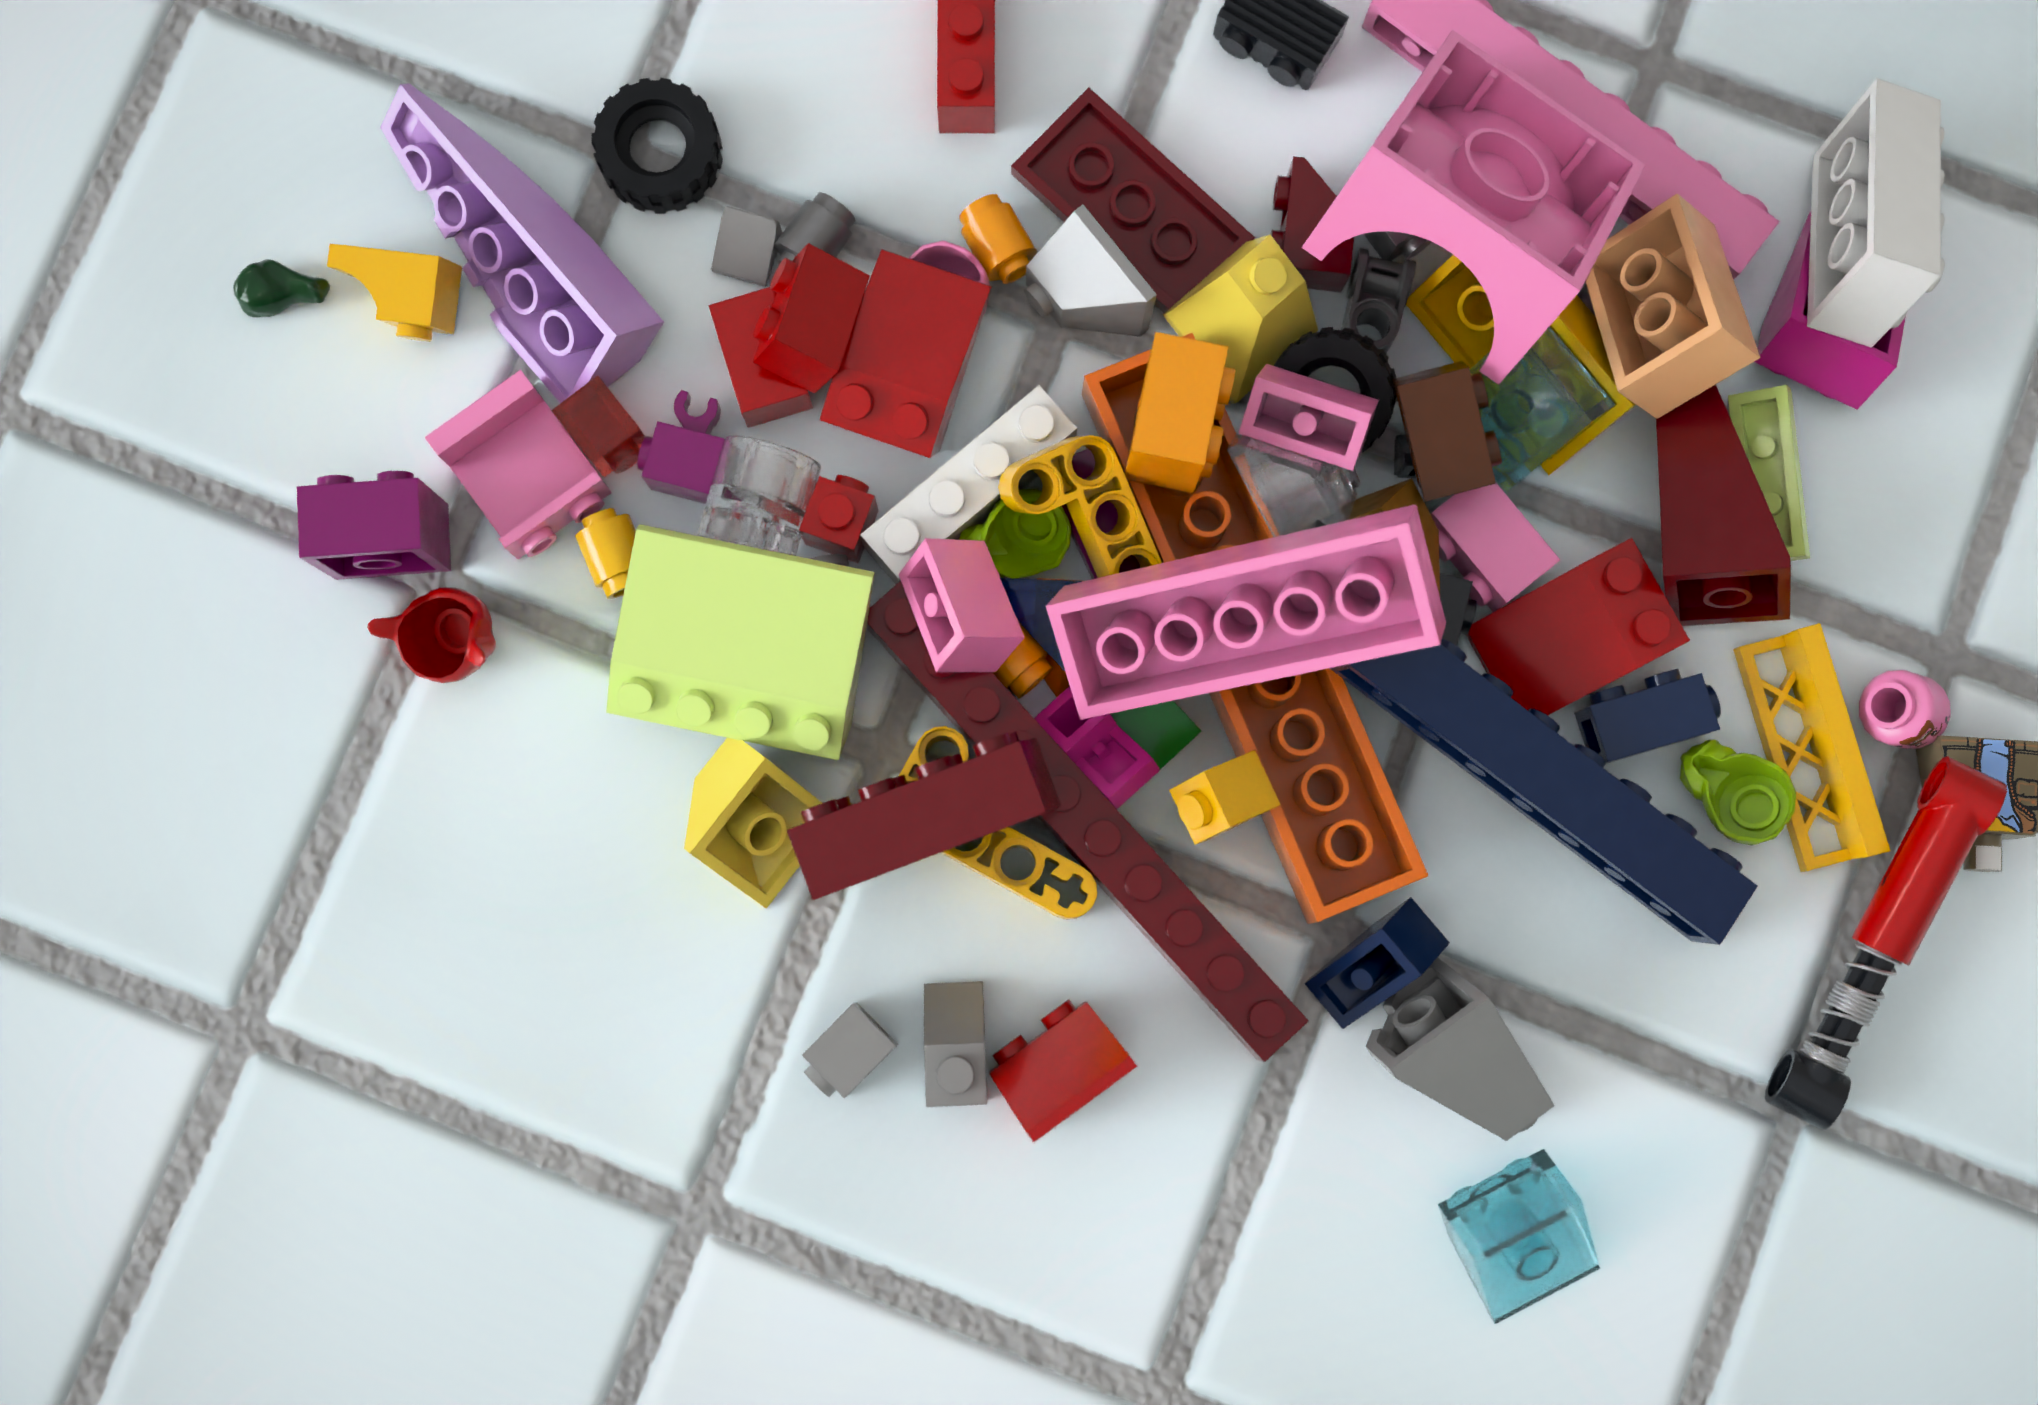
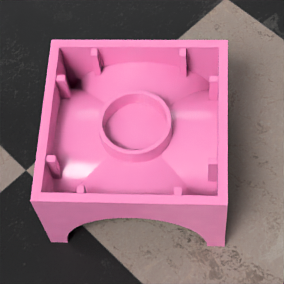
M1451 30L1302 248L1322 261L1332 249L1352 237L1371 232L1392 231L1427 239L1451 252L1471 270L1489 299L1494 319V338L1490 354L1479 371L1499 385L1580 292L1646 165L1457 32Z

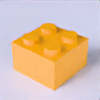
M1155 332L1125 469L1127 480L1194 493L1200 476L1210 478L1213 464H1216L1224 430L1223 427L1213 426V421L1222 420L1225 405L1229 403L1236 370L1225 367L1228 346Z

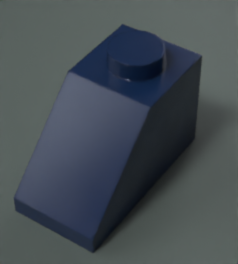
M1410 897L1371 925L1304 984L1340 1027L1344 1029L1422 976L1450 942Z

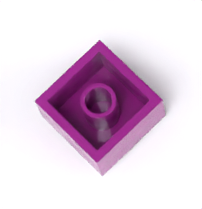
M384 471L377 474V481L354 482L353 477L345 475H327L317 478V485L297 486L299 558L332 578L340 580L451 571L448 503L419 478H414L413 473L407 471Z

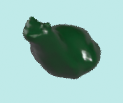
M266 259L245 267L236 278L233 290L241 309L248 316L257 318L275 316L282 313L292 304L322 303L330 291V284L323 278L304 275L274 260Z

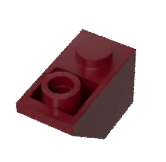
M1293 156L1287 176L1278 175L1276 179L1273 210L1282 211L1280 231L1271 230L1270 235L1305 279L1307 289L1341 293L1351 274L1354 237L1336 246L1322 261L1302 248L1337 196L1306 158Z

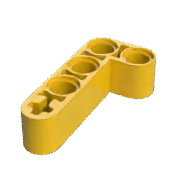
M1093 435L1066 438L1012 463L1000 476L998 486L1000 498L1014 512L1042 514L1064 504L1067 505L1098 578L1119 573L1121 563L1130 555L1136 557L1140 568L1162 563L1118 457L1110 443L1103 438ZM1081 446L1088 448L1094 455L1095 460L1094 470L1086 479L1077 476L1072 466L1073 455ZM1028 470L1037 473L1043 485L1040 497L1031 504L1022 499L1018 489L1019 480ZM1105 501L1111 502L1117 509L1118 514L1115 527L1108 533L1102 532L1096 523V512Z
M947 726L934 727L926 731L918 740L899 776L905 775L907 783L918 780L915 768L928 763L926 758L928 749L938 741L952 742L958 747L963 762L970 760L968 744L965 738L956 729ZM1011 827L983 836L979 846L971 851H961L954 847L941 852L945 856L1059 918L1066 920L1079 918L1091 909L1097 897V884L1092 874L1084 867ZM1020 847L1032 854L1035 860V868L1029 877L1023 880H1014L1008 878L1003 873L1000 862L1006 851ZM1046 860L1057 866L1051 872L1050 877L1061 883H1067L1072 876L1081 881L1079 891L1086 896L1083 904L1073 901L1068 908L1060 906L1057 903L1060 899V893L1046 884L1044 885L1042 896L1030 891L1041 878Z

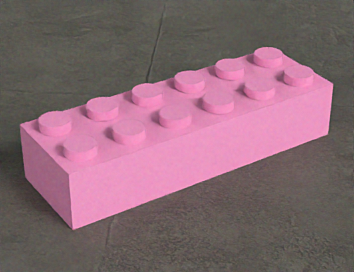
M1416 504L1065 585L1046 605L1080 720L1437 646L1441 643L1446 626V619Z

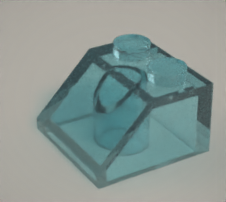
M1544 1149L1527 1158L1512 1161L1502 1171L1474 1186H1466L1459 1189L1451 1198L1438 1204L1449 1239L1495 1324L1600 1269L1583 1202Z

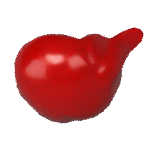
M443 587L431 590L426 595L413 600L402 614L394 617L373 619L367 625L371 635L395 641L402 660L415 675L439 683L457 682L470 676L481 668L496 648L491 615L487 606L474 594L456 587Z

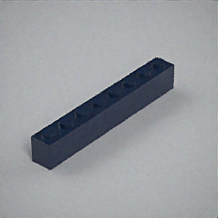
M1442 638L1440 645L1330 668L1691 942L1721 945L1758 885L1740 873L1743 866L1737 859L1720 849H1709L1695 838L1698 832L1690 823L1673 814L1667 813L1664 815L1649 803L1652 796L1644 788L1630 780H1618L1604 769L1606 761L1598 753L1581 744L1572 745L1557 733L1560 729L1557 722L1536 709L1527 710L1513 700L1511 697L1514 692L1505 682L1487 673L1479 674L1465 663L1467 659L1466 654L1450 641Z

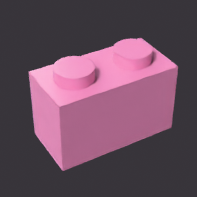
M1266 364L1256 376L1238 434L1353 471L1361 455L1379 400Z
M1497 483L1454 494L1431 513L1439 530V559L1444 562L1450 560L1464 577L1462 579L1473 581L1469 597L1472 600H1476L1477 604L1482 607L1487 605L1492 612L1500 609L1560 561L1559 557Z
M925 538L898 574L936 672H996L1025 638L985 541Z

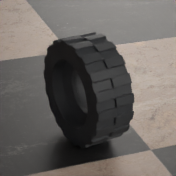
M650 78L639 79V82L630 86L626 84L620 87V91L613 97L609 96L603 103L604 108L601 113L597 112L594 120L595 132L592 133L591 143L596 152L593 153L596 163L609 188H613L616 196L624 203L629 202L633 204L635 209L643 212L645 210H652L655 214H666V211L676 209L678 212L686 209V205L693 201L697 203L704 197V192L709 187H713L717 180V170L721 169L723 160L720 149H723L721 138L713 114L709 112L706 102L700 95H694L690 87L683 83L680 85L672 83L671 79L660 78V80H650ZM663 120L677 126L685 137L686 148L682 159L676 166L667 171L650 172L644 170L635 163L631 156L630 143L634 133L639 127L650 121Z
M1326 327L1313 334L1310 331L1302 335L1295 343H1291L1278 358L1274 366L1309 377L1315 370L1325 366L1341 367L1355 377L1360 388V394L1378 399L1379 402L1361 452L1363 453L1372 446L1377 438L1381 437L1394 412L1397 397L1392 379L1397 378L1394 368L1391 369L1388 363L1389 357L1383 349L1379 350L1373 344L1374 340L1367 335L1362 337L1355 334V330L1348 328L1333 330V327Z

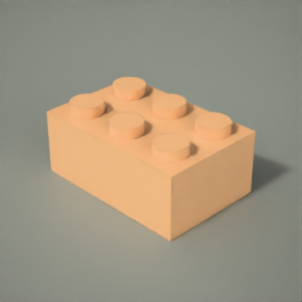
M1675 194L1607 239L1585 283L1619 393L1658 419L1760 358L1716 227L1679 194Z

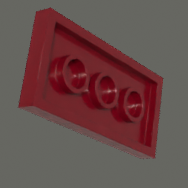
M1089 87L1011 165V175L1063 222L1066 221L1074 210L1083 204L1157 294L1155 306L1163 313L1168 311L1244 243L1255 239L1246 228Z

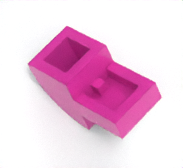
M1070 686L1034 717L1040 726L1116 809L1160 771L1154 759L1116 724L1111 714L1080 720Z

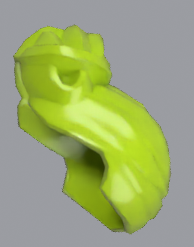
M1035 488L1019 489L1020 496L1029 504L1038 500L1042 491ZM1000 499L983 524L968 527L962 531L958 540L985 541L994 565L999 572L1000 579L1003 580L1005 577L1018 579L1057 568L1070 547L1072 528L1062 506L1042 514H1025L1014 512Z
M1714 739L1692 746L1680 757L1681 782L1695 799L1702 801L1706 814L1717 831L1732 842L1753 846L1775 839L1795 811L1796 790L1787 772L1777 764L1754 754L1736 753L1732 748L1723 746Z

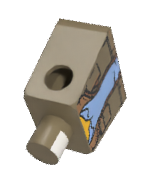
M1940 735L1937 736L1933 743L1922 748H1916L1922 787L1934 766L1946 756L2007 785V794L1999 814L1987 831L1981 836H1977L1963 863V870L2002 872V839L2034 837L2038 833V741Z

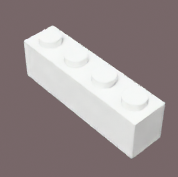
M1038 385L861 533L860 536L864 549L890 579L897 584L901 581L898 574L925 538L958 540L962 531L968 527L985 522L995 504L1001 499L998 486L1000 476L1005 469L1022 458L1066 438L1075 437L1077 435V427L1042 387ZM1028 470L1019 480L1018 489H1024L1038 477V474Z

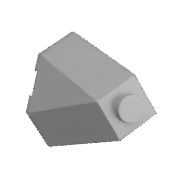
M1438 957L1422 976L1385 1000L1383 1008L1388 1014L1382 1029L1372 1030L1365 1047L1370 1055L1397 1080L1505 1141L1517 1133L1529 1129L1541 1115L1555 1106L1491 999Z

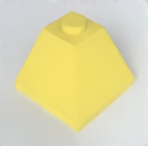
M1270 234L1244 243L1163 314L1164 318L1180 337L1193 333L1195 340L1228 346L1225 367L1236 369L1229 399L1231 404H1236L1252 390L1256 376L1266 364L1274 366L1278 358L1291 343H1295L1302 335L1310 331L1312 334L1318 332L1306 281Z
M726 738L694 779L684 849L767 909L800 866L787 830L804 823L801 811L819 805L822 802L746 742Z

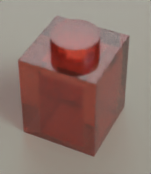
M598 375L551 410L603 477H606L612 471L616 474L622 473L638 461L639 450L645 435Z

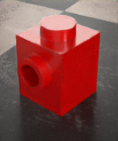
M837 475L835 481L819 476L799 528L805 545L830 554H844L848 556V560L859 564L864 551L860 534L875 522L878 514L875 496L868 493L869 486L845 475Z

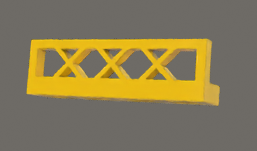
M1818 623L1799 628L1782 636L1733 649L1766 760L1777 764L1785 770L1790 780V776L1799 759L1816 768L1820 777L1821 785L1813 800L1796 792L1795 811L1786 824L1800 872L1891 851L1821 624ZM1778 649L1781 650L1787 674L1779 689L1760 679L1754 659L1755 655ZM1791 687L1793 689L1795 698L1788 695V692L1790 691ZM1766 695L1773 698L1770 705H1768ZM1782 704L1801 715L1804 729L1796 744L1777 734L1773 720ZM1808 743L1810 745L1812 754L1805 750ZM1782 750L1790 754L1786 761ZM1825 799L1827 800L1829 810L1822 806ZM1799 805L1807 809L1804 816H1802ZM1816 816L1835 826L1841 846L1840 850L1814 856L1808 831Z

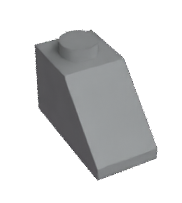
M983 981L924 984L926 1107L987 1105Z

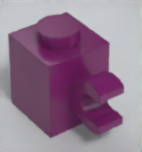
M681 390L674 401V412L683 428L657 421L653 437L646 436L641 444L637 468L643 471L641 477L651 490L717 507L732 455L724 438L710 435L720 419V405L717 399L710 398L707 410L703 415L698 417L690 416L688 408L691 403V397L687 391Z

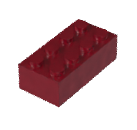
M1017 732L1005 733L973 745L976 758L963 762L961 754L958 753L916 767L915 770L919 778L916 781L907 783L905 775L895 778L890 777L857 790L861 802L852 805L849 796L801 811L804 823L788 829L787 833L812 900L819 899L1060 807L1061 803L1036 738L1020 741Z

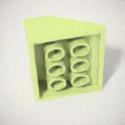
M639 524L635 533L611 657L606 713L839 760L852 726L875 572Z

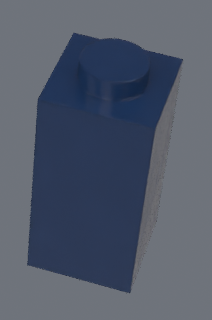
M1674 669L1645 678L1644 681L1647 689L1626 695L1624 686L1619 685L1590 694L1589 698L1592 705L1574 713L1584 745L1598 753L1607 764L1720 730L1717 720L1721 715L1719 699L1714 689L1710 685L1705 684L1702 673L1682 679L1679 669Z

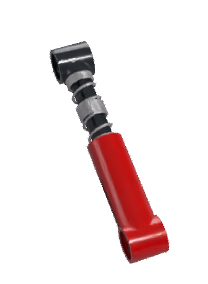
M1949 756L1943 757L1931 770L1918 797V811L1851 937L1857 940L1858 944H1855L1859 951L1853 962L1845 963L1848 972L1843 982L1837 980V984L1834 985L1835 988H1832L1833 992H1830L1831 996H1828L1829 1000H1825L1830 1007L1820 1010L1824 1018L1816 1032L1808 1033L1812 1041H1804L1805 1044L1802 1045L1803 1048L1800 1051L1790 1049L1777 1063L1766 1087L1765 1101L1821 1130L1828 1129L1838 1118L1847 1101L1851 1087L1850 1078L1844 1074L1848 1063H1851L1847 1055L1851 1047L1860 1045L1857 1036L1863 1025L1870 1026L1869 1022H1872L1871 1019L1874 1018V1014H1876V1010L1880 1006L1877 999L1885 998L1881 990L1889 976L1897 975L1894 965L1900 966L1902 963L1910 965L1977 836H1981L1987 831L1999 814L2007 794V785L2004 782Z

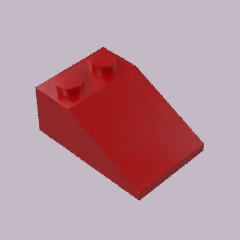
M881 249L864 292L839 371L832 377L820 421L928 458L940 452L993 286Z
M1632 538L1578 565L1474 622L1468 634H1465L1486 673L1505 682L1514 692L1511 698L1525 709H1536L1546 715L1556 712L1690 641Z
M1068 999L1040 1020L1046 1028L1044 1032L1029 1043L1025 1041L1022 1035H1019L992 1055L998 1065L989 1071V1075L1033 1143L1137 1067L1130 1055L1087 1002H1083L1075 1008L1070 999Z

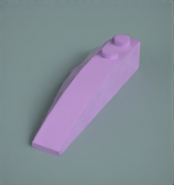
M401 84L380 127L416 190H427L434 202L436 213L434 221L444 238L454 237L468 261L462 269L473 287L482 285L494 305L495 310L490 314V317L498 331L569 414L577 412L640 362L664 324V321L596 242L554 199L466 124L411 84Z

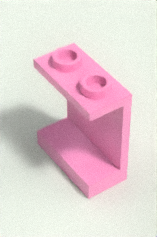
M521 370L425 436V439L436 454L452 469L500 535L499 541L517 559H520L525 554L528 557H532L545 551L556 541L557 536L555 533L573 520L576 523H581L585 517L600 511L604 506L602 499L612 493Z

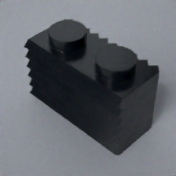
M1226 0L1218 12L1213 36L1219 40L1221 47L1230 55L1239 59L1251 57L1255 62H1260L1267 68L1269 75L1278 83L1287 87L1300 85L1303 90H1309L1340 41L1349 16L1322 0Z

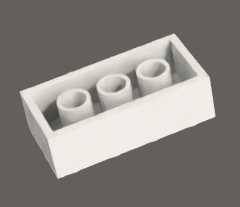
M1876 78L1813 155L1807 327L1872 348L1890 328L1894 329L1901 324L1907 311L1925 292L1933 291L1940 282L1945 268V261L1941 258V232L1945 222L1944 214L1941 213V188L1945 177L1944 171L1941 169V145L1944 139V128L1941 127V100Z

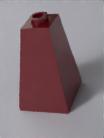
M1714 385L1656 419L1665 597L1682 626L1789 620L1791 594L1790 555L1719 390Z

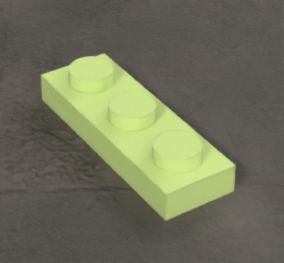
M1788 385L1728 395L1731 421L1790 555V561L1809 559L1810 552L1792 390Z

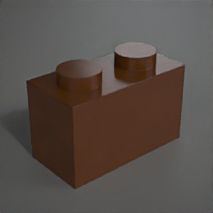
M1463 361L1392 379L1419 493L1423 500L1427 502L1496 484L1492 467L1502 465V458L1494 430L1484 432L1479 409L1489 407L1481 373L1471 374L1469 366Z

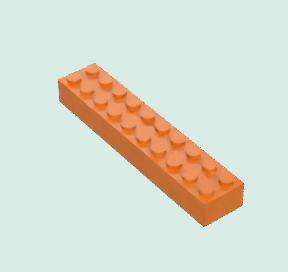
M1193 333L1182 336L1195 340ZM1151 349L1087 374L1083 380L1081 395L1098 435L1110 443L1118 457L1124 474ZM1224 409L1221 421H1213V426L1224 428L1217 462L1213 464L1210 478L1200 476L1194 493L1127 480L1162 563L1281 536L1226 409ZM1330 668L1209 693L1235 756L1239 757L1253 750L1256 751L1281 804L1261 814L1307 924L1320 922L1429 876L1343 678Z

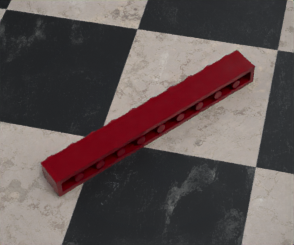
M901 581L869 608L867 630L972 746L1005 733L1017 732L1020 741L1036 738L1061 803L1060 807L1041 814L1037 818L1075 860L1092 874L1095 882L1256 1060L1266 1062L1309 1022L992 672L935 671Z

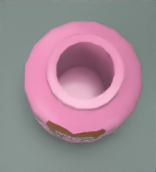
M1892 670L1874 677L1864 688L1859 700V718L1864 729L1877 741L1903 749L1922 748L1933 743L1937 736L1945 732L1951 718L1950 701L1945 690L1933 679L1906 670Z

